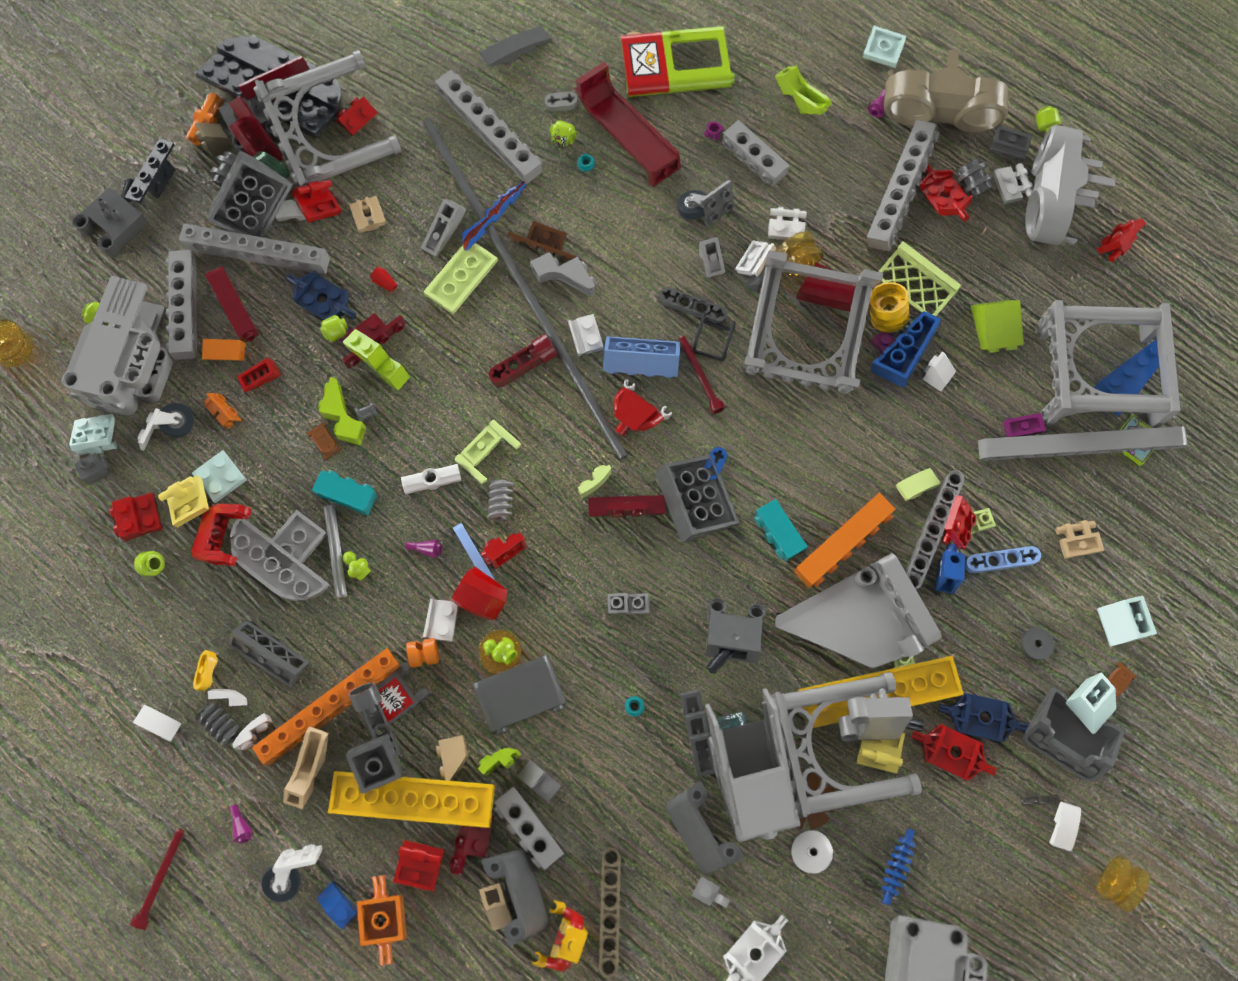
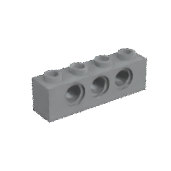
M739 120L723 133L722 143L725 148L735 153L736 157L740 161H744L752 172H756L766 184L774 187L787 175L789 164Z
M512 787L494 802L497 806L494 810L501 819L503 817L507 819L509 824L506 826L513 835L517 833L522 839L519 842L526 852L530 850L534 856L532 861L538 869L542 867L546 870L565 854L515 787ZM513 807H519L521 810V815L517 819H513L510 816V810ZM526 823L532 824L534 829L533 833L529 836L524 835L522 832V828ZM538 840H543L546 843V849L541 853L535 850V843Z

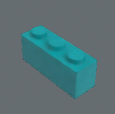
M321 470L311 490L320 498L366 516L369 515L378 496L372 486L368 484L359 485L356 483L357 481L349 477L341 478L338 473L328 470V472Z
M776 499L756 510L754 520L759 527L764 529L767 541L770 544H774L775 552L781 560L783 559L787 563L805 552L808 546Z

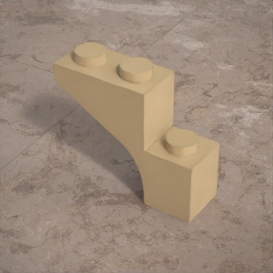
M312 727L307 729L296 767L284 789L283 803L303 809L313 793L314 779L326 759L328 733Z

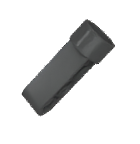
M375 682L366 683L353 689L348 696L354 710L361 712L372 740L388 734L398 756L399 747L379 702L382 698ZM383 726L384 732L381 735H376L377 728Z

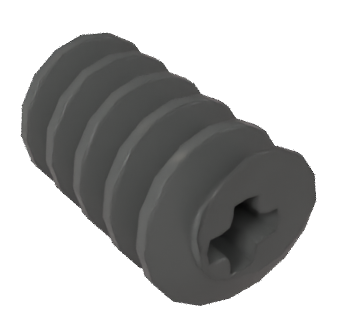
M215 702L201 710L195 720H199V724L204 726L206 731H210L212 737L216 736V741L221 742L222 747H227L239 735L237 730L240 725L237 724L232 727L234 719L226 721L229 715L226 713L221 716L220 714L223 709L215 710L218 705Z

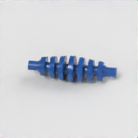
M907 829L905 836L898 839L897 842L902 845H895L894 850L898 851L899 854L892 853L890 857L895 859L896 862L890 860L887 862V865L892 867L893 870L886 868L885 873L891 877H884V882L888 886L882 885V890L885 893L882 903L889 906L892 898L900 893L896 891V887L900 889L903 887V884L898 881H906L907 876L901 874V872H910V868L904 866V864H912V860L906 858L907 856L913 857L914 854L913 851L909 850V848H915V843L912 840L915 831Z

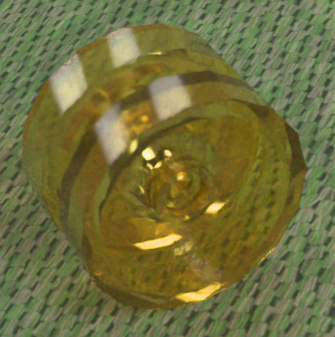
M808 231L790 237L776 250V252L788 254L786 261L814 266L816 262L819 263L823 258L821 249L818 245H815L816 241L811 232ZM787 272V274H788L789 276H797V275H798V274H793V273H788V272Z
M0 319V365L15 367L23 364L30 357L33 350L31 337L15 322L8 319Z
M1118 855L1104 869L1098 881L1097 894L1107 901H1113L1114 905L1122 911L1130 912L1144 897L1150 883V874L1140 866L1133 867L1130 860L1122 855Z

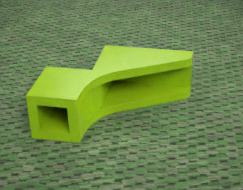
M797 66L787 67L775 75L783 95L793 96L801 114L821 115L827 111L828 107L833 105L829 97L810 86L804 80Z
M354 329L343 341V344L373 368L387 384L396 390H399L410 378L403 366L390 358L380 344L358 330Z
M330 377L329 382L325 384V394L323 400L319 402L318 410L323 418L339 421L336 422L334 427V433L338 440L361 445L366 427L363 422L354 420L347 415L342 388L336 378Z

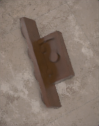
M532 221L527 238L512 232L507 234V236L512 237L511 241L520 244L522 241L527 242L530 248L536 250L539 247L545 249L544 253L550 252L553 256H555V253L562 255L561 259L566 261L578 257L562 251L568 233Z

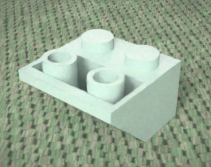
M1144 596L1126 599L1097 609L1110 647L1157 634Z
M1101 672L1086 679L1065 703L1089 731L1095 734L1116 710L1115 687Z

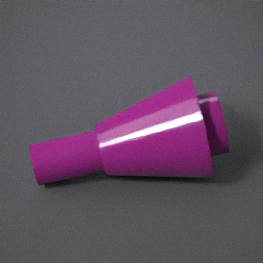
M885 89L868 106V112L874 117H882L884 115Z
M438 539L419 543L406 542L405 545L407 550H416L435 559L442 553V544H440Z
M232 805L230 811L233 817V841L243 844L251 840L254 832L243 816H241L238 805Z

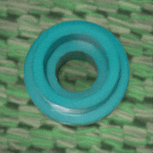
M583 154L578 158L577 166L581 171L588 172L594 168L595 160L591 155Z
M632 696L626 700L625 711L628 715L637 717L643 713L645 704L640 697ZM636 703L639 708L632 710L631 704Z

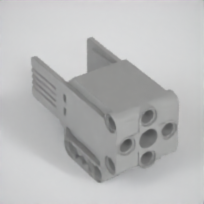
M115 276L110 277L92 323L84 326L67 371L61 379L62 384L71 391L70 396L84 402L89 407L125 416L133 415L140 401L155 403L160 399L174 360L166 349L160 347V339L157 335L166 309L162 305L143 301L147 290L145 283Z
M767 689L762 690L764 702H762L764 719L726 730L719 729L716 716L710 704L705 705L711 737L708 739L716 778L723 796L727 816L739 843L758 837L766 840L773 839L780 831L800 826L778 709Z
M900 915L891 921L885 981H986L987 962L982 956L967 952V934L959 926ZM975 958L978 961V968L976 970L974 963Z

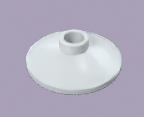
M805 831L795 838L791 854L794 863L799 869L807 873H819L825 870L831 863L833 849L828 838L822 833ZM811 848H815L817 850V854L815 856H812L810 854Z

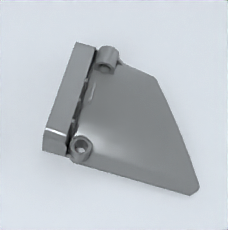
M893 553L779 614L775 618V627L779 630L827 648L869 668H875L906 656L911 658L942 638L940 630L898 558ZM862 574L868 576V582L863 581Z

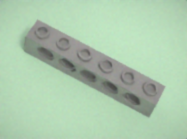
M191 249L169 251V258L166 259V265L169 269V275L166 276V282L169 286V292L166 293L167 302L169 303V309H166V315L169 320V326L166 327L169 343L166 344V349L174 360L197 358L196 256Z

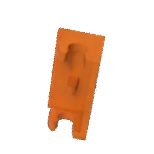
M203 339L202 360L244 361L246 343L241 340Z

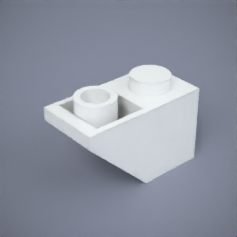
M941 352L938 357L934 356L923 371L926 373L923 380L940 392L944 389L956 372L944 352Z

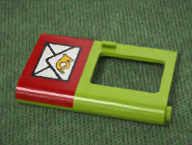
M723 26L620 36L626 74L627 97L731 88L732 84L735 83L734 73H731ZM708 40L718 41L722 61L721 67L680 71L674 69L672 44Z

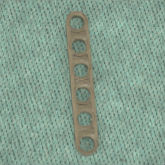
M615 848L606 849L602 855L599 971L605 978H612L618 972L621 856ZM609 851H614L618 857L617 861L613 864L608 863L605 859ZM608 873H614L617 876V882L614 885L606 884L605 876ZM611 894L616 897L615 906L607 907L605 905L604 899L607 895ZM613 917L616 920V925L613 929L605 928V918ZM606 939H612L615 942L613 951L608 952L603 948V943ZM607 961L615 965V970L611 974H606L602 968L603 964Z

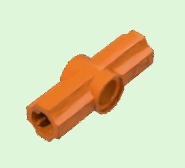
M209 93L202 108L197 109L193 115L194 123L186 138L197 146L202 145L195 133L198 131L195 124H217L219 108L224 103L223 98L218 94Z

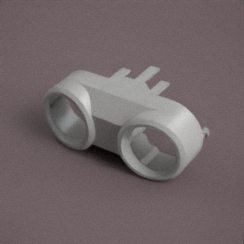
M1053 125L1049 128L1041 143L1032 167V174L1036 177L1034 190L1030 194L1025 216L1026 233L1032 241L1057 246L1064 241L1074 245L1078 239L1065 237L1072 220L1074 205L1094 208L1095 199H1098L1099 192L1082 189V187L1087 182L1115 187L1116 179L1088 174V166L1101 169L1103 161L1081 157L1082 143H1089L1091 140L1089 136H1083L1081 129Z

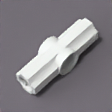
M458 464L439 469L428 468L422 473L401 477L405 494L426 489L435 490L440 486L462 481ZM430 476L436 477L435 481L430 483L427 482V479Z

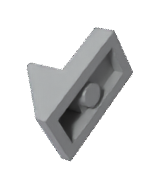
M718 237L699 242V257L703 259L706 276L709 278L726 273Z
M531 760L517 776L547 802L552 799L561 787L560 784Z

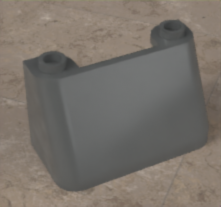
M549 655L536 658L472 685L491 734L496 733V736L508 732L507 728L511 724L546 710H552L553 713L563 710L564 705L567 704Z
M1053 686L1047 692L1023 737L1024 741L1081 779L1088 782L1097 781L1114 767L1125 731L1112 723H1104L1095 734H1092L1076 714L1064 706L1067 701L1066 695Z
M699 781L671 798L666 805V810L700 871L705 874H711L737 862L744 855L737 844L733 842L717 844L697 809L706 802L708 795L703 783Z
M516 849L482 860L485 872L490 878L495 879L505 876L518 917L509 922L505 927L504 934L507 945H514L545 931L549 924V918L528 853L525 850Z

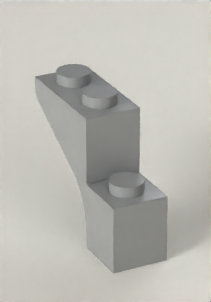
M550 252L530 261L531 270L539 284L549 280H560L587 296L595 294L596 281L593 276L590 277L588 275L586 264L580 262L578 257L560 265L557 258L552 257Z

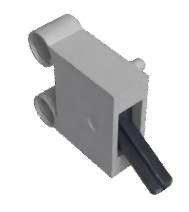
M879 689V698H877L876 694H871L870 698L855 697L848 700L850 715H845L838 719L841 740L845 742L899 739L905 728L922 732L925 726L924 722L912 718L913 714L909 697L887 698L885 689Z

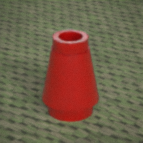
M379 266L370 275L373 283L391 293L398 286L388 272Z

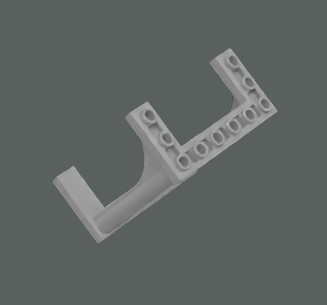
M768 250L749 349L742 369L746 370L745 373L756 375L757 372L763 373L766 378L775 379V376L782 377V381L793 383V380L801 381L800 384L805 386L817 384L820 389L830 390V387L836 388L837 392L844 394L857 389L860 385V379L855 378V369L872 290L882 281L883 273L864 269L858 276L786 261L788 254ZM782 271L855 286L843 343L839 350L826 361L811 365L796 363L785 357L774 343L771 333V322ZM766 342L769 343L771 348L763 351V348H766ZM772 352L777 354V359L773 363L765 362L764 359L767 354ZM837 357H840V358H841V360H840V362H839V363H841V367L839 366V364H838L837 362H835V358H837ZM779 361H784L786 363L785 367H782L783 365H779L776 367ZM827 364L835 367V376H829L826 373L825 366ZM801 366L802 371H798L797 367ZM820 368L823 376L819 372L815 374L814 369Z
M1055 300L1035 324V333L1038 335V340H1046L1048 336H1051L1050 353L1053 357L1051 371L1054 372L1052 388L1055 390V397L1041 411L1045 427H1052L1060 418L1065 416L1105 411L1147 413L1148 425L1151 428H1159L1180 412L1170 303H1162L1158 308L1065 306L1063 305V300ZM1065 324H1071L1075 328L1076 333H1069L1065 329ZM1099 324L1140 325V343H1149L1157 335L1162 395L1111 394L1099 391L1087 384L1077 372L1073 361V348L1078 336L1089 327ZM1066 337L1070 339V343H1066ZM1068 372H1071L1072 375H1073V377L1070 378V379H1069V373H1068ZM1078 382L1080 384L1079 390L1076 392L1070 391V383ZM1084 390H1088L1089 394L1084 393V395H1081Z

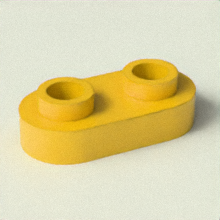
M205 650L201 654L193 682L195 690L206 691L212 685L213 670L218 662L215 652Z

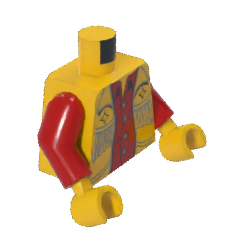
M554 900L553 903L556 904V909L549 910L553 914L563 916L550 956L547 957L540 952H535L534 954L538 955L539 959L536 963L532 962V964L541 968L546 966L547 968L563 972L571 964L579 962L588 933L584 927V919L581 914L568 907L566 908L564 902Z

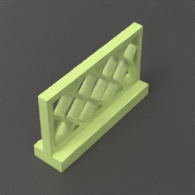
M904 241L878 271L881 273L892 271L893 279L885 280L882 278L880 283L906 282L909 305L919 313L927 312L925 310L926 304H935L936 311L932 314L934 316L939 314L961 287L958 282ZM899 256L904 260V266L894 267L893 260ZM915 268L918 271L919 277L909 278L908 269ZM905 269L906 278L895 279V270ZM919 280L920 289L910 290L909 281ZM922 280H931L933 288L923 289ZM944 290L949 295L946 299L938 300L937 291ZM934 291L935 300L924 301L923 292ZM921 293V302L912 301L910 294Z

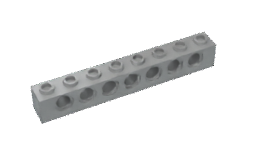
M449 70L435 81L437 92L524 183L528 184L542 173L541 159L531 153L528 145L523 144L519 140L518 135L515 132H511L503 120L500 121L497 118L492 108L489 109L484 100L475 95L471 86H467L459 74Z
M916 120L867 235L868 247L890 251L891 246L896 243L897 232L902 228L904 215L908 214L910 200H913L915 197V188L920 185L921 174L927 168L928 157L932 156L933 145L939 139L940 132L937 131L936 123Z
M183 224L179 241L186 250L191 249V251L306 272L316 271L317 274L326 275L330 261L326 249L190 224Z

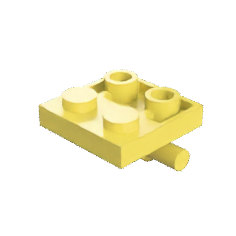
M197 475L195 477L190 476L181 482L177 481L169 486L168 490L158 495L161 501L167 499L172 525L180 527L209 510L202 478Z
M902 733L899 739L861 740L856 764L898 774V768L903 763L901 752L905 733Z

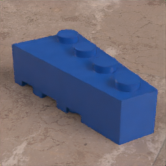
M923 311L908 326L907 330L900 334L896 341L890 347H887L883 354L872 363L871 372L905 388L937 332L941 318Z
M1157 339L1103 378L1093 388L1111 394L1138 395L1159 367ZM1114 412V413H1115L1117 416H1119L1122 412Z

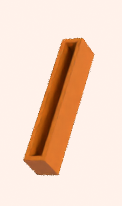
M879 492L799 564L793 572L809 589L813 585L818 587L825 580L823 576L827 572L831 575L839 567L837 565L839 561L843 560L845 562L852 555L850 551L855 547L859 549L867 542L865 538L868 535L874 536L880 530L878 526L882 522L887 524L894 517L892 513L895 511V508Z

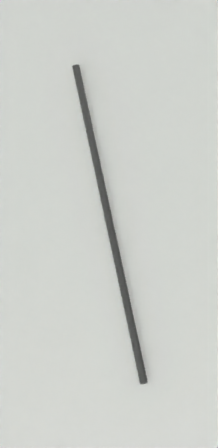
M426 119L423 122L425 128L479 220H482L486 217L483 207L431 119ZM488 217L482 222V225L489 220ZM490 223L485 228L487 234L619 460L627 457L626 451L492 223Z

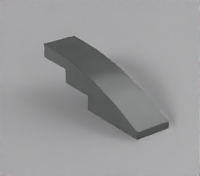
M539 26L501 40L481 51L480 55L488 67L516 61L519 55L533 52L536 46L549 44L551 38L545 29Z
M696 689L679 693L697 776L714 774L715 769L708 739L710 733L700 690Z

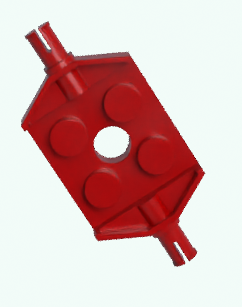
M927 164L925 170L927 176L920 182L922 193L939 215H959L963 222L967 221L970 217L965 212V209L971 204L972 195L970 197L966 195L952 177V170L935 171Z
M940 724L928 734L924 735L920 732L912 731L910 738L922 743L925 763L928 762L964 779V781H969L980 771H984L992 776L996 774L997 768L986 764L983 743ZM953 746L960 750L958 758H954L950 753Z

